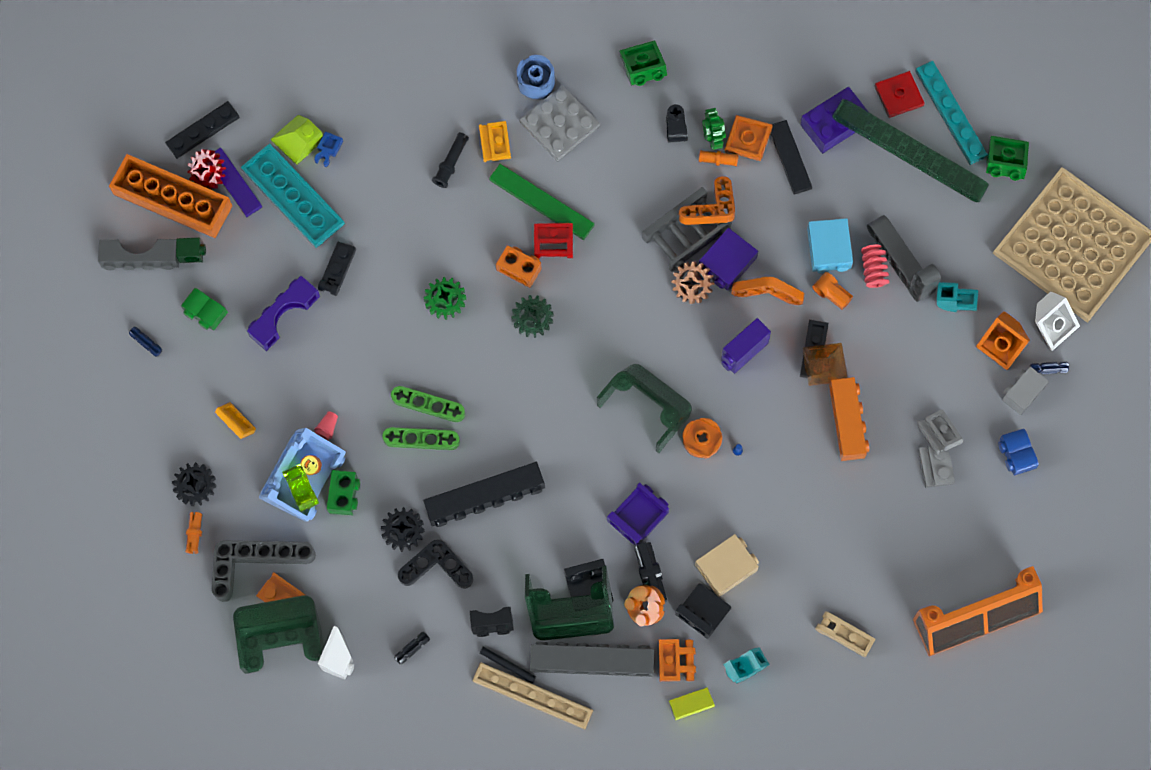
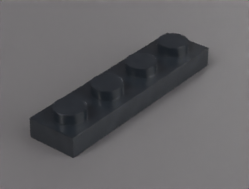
M227 101L166 141L165 144L175 158L178 159L240 117L229 101Z

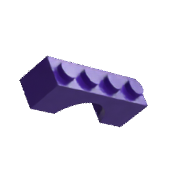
M302 276L294 279L290 283L289 288L284 293H280L271 306L263 310L262 316L250 323L247 330L250 338L267 351L280 338L277 332V323L280 316L293 308L308 310L320 297L318 290Z

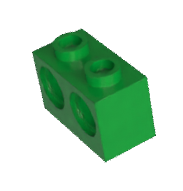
M332 470L327 510L330 514L353 516V510H357L358 498H355L356 490L359 491L360 479H358L356 472ZM343 480L351 481L347 487H342L341 482ZM341 499H347L348 503L345 506H338V502Z

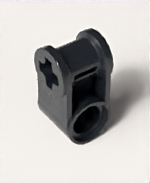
M678 104L671 105L667 110L666 116L668 143L685 142L688 140L684 109Z

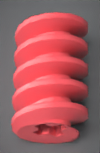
M878 244L868 245L861 249L862 261L864 262L863 268L865 269L864 282L868 288H878L890 283L888 279H884L889 276V273L883 272V270L888 269V266L882 264L887 262V258L881 257L886 254V251L880 250L882 246Z

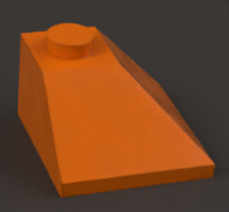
M1003 311L995 319L976 347L1008 370L1030 339L1020 322Z

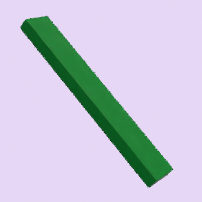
M499 164L489 177V181L555 223H573V234L582 240H585L595 226V223L502 164Z

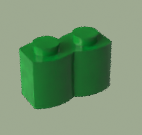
M197 288L193 289L181 305L184 310L183 314L191 320L193 318L199 320L198 324L206 330L210 328L214 331L228 313L225 307Z

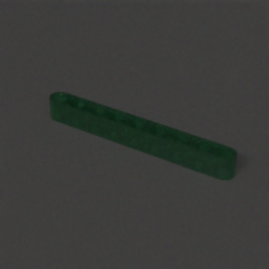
M846 99L840 101L832 115L835 121L974 202L979 203L989 186L985 180Z

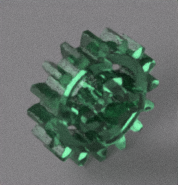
M529 295V300H525L522 297V303L516 302L517 309H512L514 316H511V318L515 322L514 328H519V334L526 332V337H529L530 333L533 334L534 338H536L537 333L543 336V330L549 331L550 326L548 324H553L551 317L554 316V313L550 311L552 309L551 304L546 305V299L539 301L538 295L535 299H532V296ZM524 309L525 312L520 318V313ZM529 312L533 316H536V321L535 319H533V317H529ZM546 315L544 322L541 323V319Z

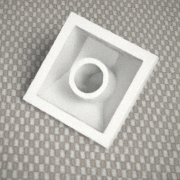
M1049 292L1037 303L1035 322L1049 349L1053 351L1080 325L1066 297Z
M334 626L318 665L323 671L346 679L347 675L350 676L354 669L353 659L338 627Z

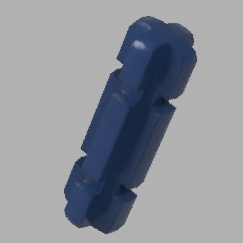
M133 327L129 331V335L146 350L150 351L152 355L157 357L162 353V348L141 332L140 329Z
M1067 361L1060 362L1059 364L1057 362H1046L1040 365L1039 363L1030 364V367L1041 374L1067 373L1069 371Z

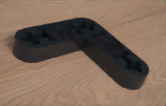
M441 540L430 542L398 571V579L405 586L414 584L435 564H438L458 587L465 589L473 583L472 573ZM435 545L437 547L442 546L441 551L446 555L443 559L438 552L433 553ZM426 558L428 565L424 568H419L417 566L418 559ZM448 559H454L457 564L455 568L447 569L445 562ZM411 565H414L415 569H416L419 573L416 574L415 571H414V572L411 573V575H410V576H411V579H410V580H408V579L403 580V578H404L403 573H404V572L410 573V572L413 570L412 567H410V566H411ZM460 567L463 568L460 569V573L463 576L468 575L467 583H465L464 581L461 583L459 582L461 579L456 572L459 570Z

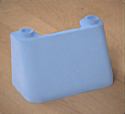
M307 428L296 430L266 481L259 498L305 522L309 521V519L312 520L317 512L314 502L331 471L343 465L346 451ZM307 455H315L321 460V470L315 475H307L301 470V461Z

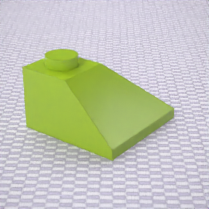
M297 115L273 136L271 141L298 165L318 147L323 135L322 131L308 118Z

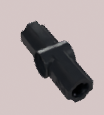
M644 542L634 546L642 584L658 588L663 594L665 601H667L662 583L661 569L659 563L656 562L651 542Z

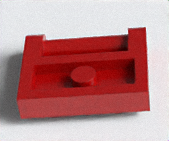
M573 223L534 224V256L538 259L540 257L573 258ZM540 244H567V249H540Z

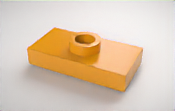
M231 402L218 407L215 411L240 439L254 434L256 428Z

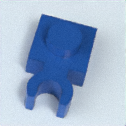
M325 131L317 147L318 151L321 152L316 154L314 158L315 163L318 164L319 160L324 158L323 164L324 167H327L330 163V155L336 157L343 143V138Z

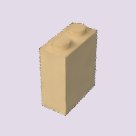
M735 534L695 561V567L718 597L757 572L759 568L757 565L759 561L753 553L749 554L746 550L747 545L741 537L738 538Z

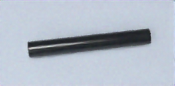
M482 647L479 654L533 684L536 679L535 675L486 647Z

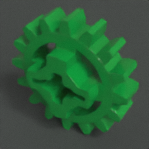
M716 108L706 109L705 120H702L704 138L710 142L712 150L723 148V138H726L724 120L719 117Z
M443 277L441 282L435 279L436 284L429 283L430 290L425 289V294L428 295L424 296V302H427L425 304L426 309H430L431 315L436 313L438 319L441 315H444L445 320H447L448 315L454 318V313L460 314V307H465V302H463L466 300V295L463 294L465 293L464 287L460 288L459 281L454 284L453 278L446 281V278ZM442 293L448 298V303L442 298Z

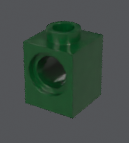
M200 237L177 238L176 257L179 263L203 262V256H206V245L202 243Z

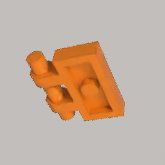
M679 639L659 640L660 682L680 681V673H686V681H694V673H696L694 655L696 654V648L693 647V640H685V647H679ZM680 655H686V666H680Z

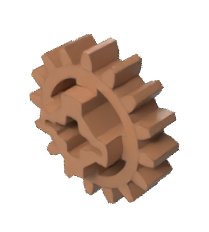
M694 261L690 266L689 262L684 263V267H678L679 273H673L677 277L676 280L671 281V283L676 284L673 291L678 290L677 298L683 296L682 302H687L689 299L690 304H694L695 300L697 303H701L702 298H709L706 293L713 292L710 286L715 285V283L710 282V279L714 276L708 275L710 269H703V263L697 266V262ZM687 271H689L688 274H687V276H686L685 278H682L683 275H684ZM693 280L694 282L700 284L693 285L687 283V281ZM701 287H704L702 292L698 294L699 289Z

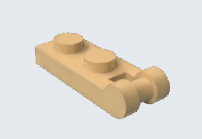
M825 611L822 616V622L817 624L815 630L859 655L866 657L876 639ZM830 623L836 625L834 630L828 628Z

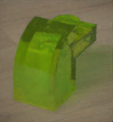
M301 464L282 472L293 499L301 512L319 504Z

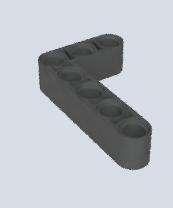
M883 215L867 224L868 232L876 244L882 246L880 250L886 251L884 256L914 300L919 302L935 293L941 280L938 269L933 264L922 269L890 220Z
M220 541L215 545L212 593L221 602L231 599L233 595L235 563L310 564L315 559V551L307 542ZM223 548H230L227 555H221ZM250 548L248 555L241 556L242 549ZM263 549H270V553L267 556H261ZM290 549L288 556L282 557L280 555L282 550ZM304 549L310 550V554L307 557H301V552ZM228 567L227 574L219 575L221 568ZM221 587H227L224 595H218V590Z

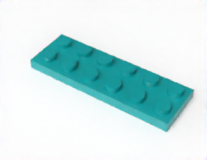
M270 143L241 166L242 171L315 248L345 225L341 217Z

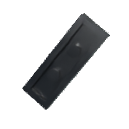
M809 319L800 377L814 380L820 379L829 323Z

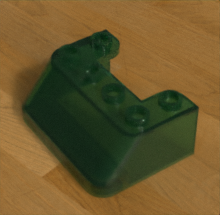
M303 595L237 608L233 614L239 665L245 674L258 672L262 669L264 665L263 650L301 643L303 644L305 657L310 661H319L324 650V643L316 605L311 597Z

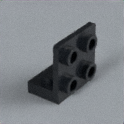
M604 559L564 569L575 612L614 601L606 574Z
M699 583L683 605H679L675 615L708 639L731 610V606Z

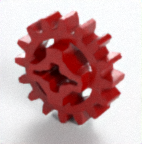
M201 149V152L196 151V156H191L193 162L188 163V166L191 167V170L187 171V173L191 174L189 181H194V183L210 190L217 189V184L223 183L221 177L226 176L222 173L226 169V167L222 166L224 159H219L220 154L215 153V150Z

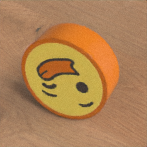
M307 455L302 459L301 470L305 474L315 475L321 470L322 463L317 456Z

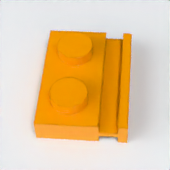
M506 121L487 123V125L479 124L484 162L511 159Z

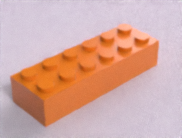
M126 154L109 185L113 195L213 238H216L233 206L229 197L129 154Z

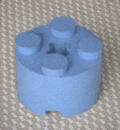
M531 55L519 63L517 67V83L521 94L532 99H545L552 92L555 86L554 67L546 57Z

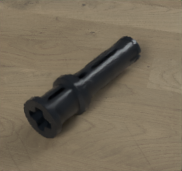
M459 132L445 161L439 164V170L436 176L432 178V182L441 188L448 187V180L455 173L454 166L466 142L469 140V137L465 136L464 133Z

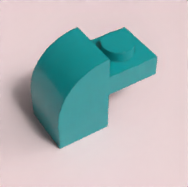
M939 282L937 290V306L950 312H957V310L977 311L978 290L958 289V283Z
M760 647L749 650L739 658L729 660L723 665L727 676L737 684L760 672L770 664Z

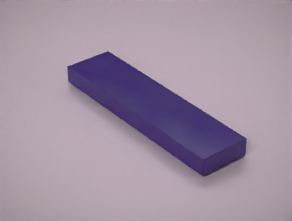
M222 148L217 149L215 153L220 154L219 159H224L222 166L226 167L222 171L226 175L221 177L222 184L247 218L261 209L262 205Z

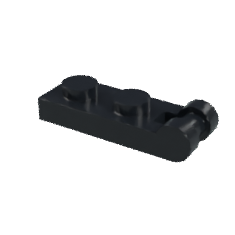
M337 242L325 273L319 282L318 290L323 292L326 290L331 295H338L355 255L356 247ZM329 280L335 281L333 285L329 284Z

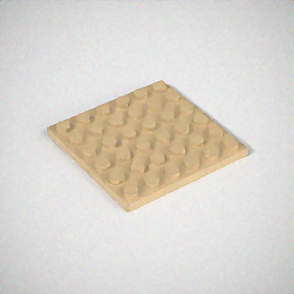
M1061 167L997 246L993 254L1047 294L1054 292L1066 297L1073 313L1088 323L1151 244V230Z

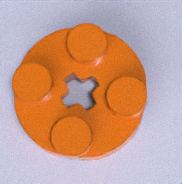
M700 418L686 425L683 431V446L691 455L698 458H710L721 447L722 433L718 424L713 420ZM703 433L706 434L707 441L699 442L697 436H701Z
M640 585L630 591L624 605L630 618L637 625H653L658 623L664 616L663 605L665 604V599L658 588ZM647 601L649 603L647 605L648 610L644 609L643 602Z

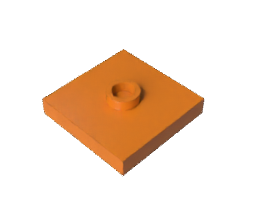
M736 115L724 148L725 152L761 161L773 128L772 124Z

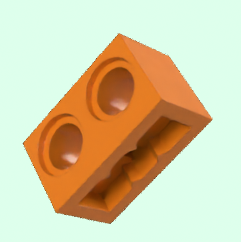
M508 245L496 263V270L529 288H531L542 269L541 262L537 257L533 255L528 256L518 247H510ZM509 258L516 259L514 263L506 262ZM525 267L533 268L531 272H525L523 269Z

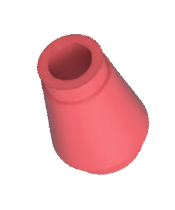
M328 411L314 429L315 433L327 441L332 439L338 416Z

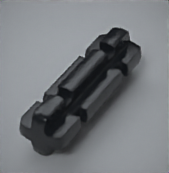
M421 632L417 639L414 638L402 649V652L399 651L394 656L395 660L402 665L407 661L406 658H410L422 648L421 645L429 642V636L425 632Z

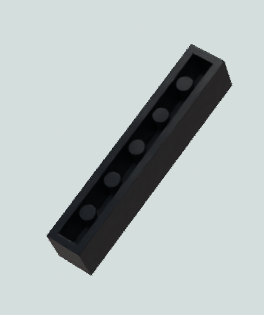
M536 461L424 499L423 502L431 526L441 527L446 525L447 521L453 519L455 521L462 520L471 513L480 514L485 511V508L491 506L497 508L504 505L506 501H518L524 495L530 493L531 495L539 494L545 488V483Z

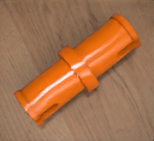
M700 150L699 162L715 163L716 166L724 164L737 167L739 155L722 153V151L710 152Z
M190 512L189 527L186 530L187 545L185 552L193 554L194 551V554H198L199 538L202 536L200 529L203 514L195 512L194 515V512Z

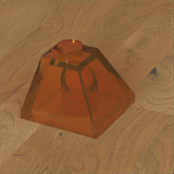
M842 343L802 348L809 386L829 384L834 379L848 378Z

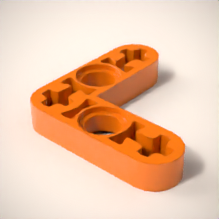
M724 176L716 178L714 181L716 204L683 206L679 210V221L685 225L728 223L733 221L735 218V204L731 180ZM726 197L729 200L721 201L720 198ZM709 212L712 215L704 216L702 213Z
M761 277L732 284L731 294L737 297L769 293L792 305H802L804 302V293L775 277Z

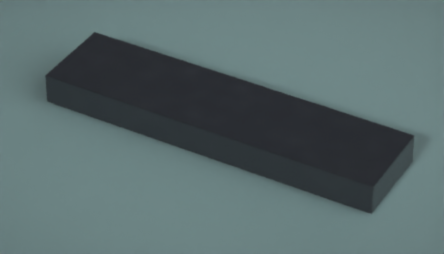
M787 120L772 124L773 128L770 134L793 194L811 190L812 184Z

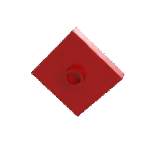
M910 71L882 80L874 85L889 118L917 109L925 104Z

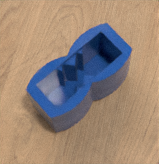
M1024 428L1001 436L998 446L1001 453H1005L1007 457L1005 463L1009 472L1012 471L1015 476L1037 469L1039 463Z

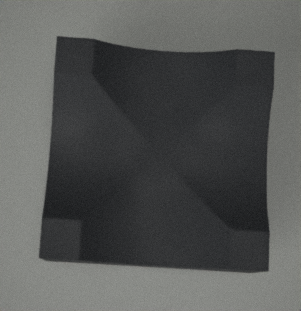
M503 607L501 610L493 613H483L477 610L470 611L471 629L473 635L477 634V637L489 636V633L497 632L498 635H506L514 630L511 607Z

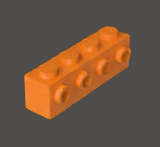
M855 377L831 380L829 388L841 461L864 459L867 452H869V442L864 438L866 424L865 421L861 420L863 405L862 402L858 401V395H860L859 383H855Z

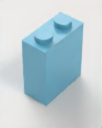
M848 219L809 222L807 232L812 272L825 273L829 272V270L844 272L851 269L853 257Z

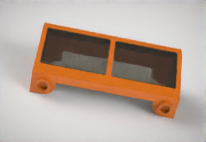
M1034 566L1020 571L1015 579L1016 587L950 613L943 614L942 610L934 605L920 609L913 618V621L928 656L930 657L1042 613V584Z

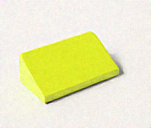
M708 687L669 700L675 720L715 706Z

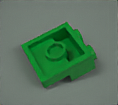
M655 40L619 50L631 86H642L646 81L653 79L660 81L664 76H667L666 64Z
M991 136L986 173L996 178L1000 176L1010 177L1014 181L1024 179L1028 166L1029 142Z

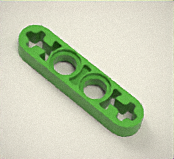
M397 386L391 392L392 401L398 406L452 422H460L465 417L464 407L457 402L403 386ZM400 392H403V395L408 398L409 394H412L410 397V403H407V398L401 397L400 400H398L396 394H400ZM422 397L424 399L423 405H414V399ZM436 402H440L443 405L442 410L439 412L432 410V405ZM447 405H449L448 408L451 411H455L456 408H458L461 414H457L456 417H454L452 412L447 411L446 415L445 412L447 409Z
M391 427L385 429L382 435L384 443L389 447L454 450L460 444L459 435L451 430ZM391 433H394L395 437H401L400 433H403V442H400V438H393V441L390 442L389 438L386 437L390 436ZM408 434H415L417 440L414 443H408L406 441ZM431 434L437 437L436 442L428 444L426 437ZM439 435H442V438L446 440L453 436L456 441H453L452 445H449L448 441H442V445H439Z

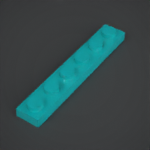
M934 61L916 68L915 72L969 165L986 158L988 155Z

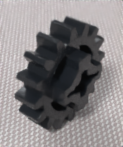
M197 462L194 463L193 467L187 463V469L184 470L180 467L181 473L174 474L177 480L172 481V484L177 487L173 488V492L178 493L176 497L178 500L183 499L182 502L185 505L190 501L191 506H194L195 502H198L201 506L203 499L209 501L207 496L214 495L211 489L217 487L213 483L216 478L214 475H211V469L206 470L204 464L199 468ZM195 472L201 473L203 475L198 476L195 474ZM193 479L197 482V483H196V487H195V488H196V491H195V489L192 487V486H193ZM192 493L194 496H188L186 494Z
M403 507L402 511L399 512L395 508V514L392 515L388 512L389 519L382 520L386 524V526H381V531L385 532L382 534V538H388L385 543L387 546L392 543L393 550L398 546L401 552H403L404 547H407L410 551L412 544L416 547L418 546L417 539L423 540V537L420 535V533L425 532V529L420 527L424 525L423 520H419L420 515L418 513L413 515V509L406 512L405 507ZM407 519H411L415 523V525L409 524ZM402 526H405L406 529L404 530V532L400 533V529H402ZM390 533H392V535H396L398 537V541L394 540L391 537Z

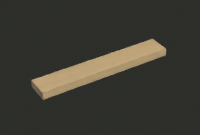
M480 662L472 680L476 684L584 730L593 713V710L482 662Z

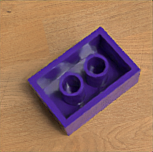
M848 86L802 115L800 125L823 154L869 125L871 114Z

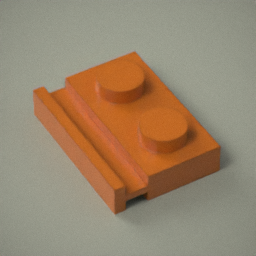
M274 572L256 595L257 598L288 620L299 608L304 598L307 597L303 592Z

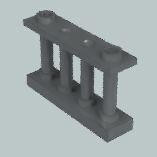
M704 187L698 189L642 231V239L646 243H649L651 240L655 241L671 259V262H669V270L671 272L675 269L678 270L679 266L683 267L684 263H686L685 261L722 235L728 228L731 229L732 221L728 223H714L716 228L709 233L700 224L691 225L701 237L699 241L692 244L676 226V222L679 220L680 208L690 205H707V191ZM704 212L707 216L712 215L709 212ZM666 229L671 230L687 249L679 256L661 237V233Z

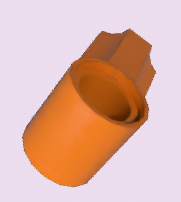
M825 272L812 286L819 296L828 298L841 310L853 298V295L841 287L836 278L828 272Z

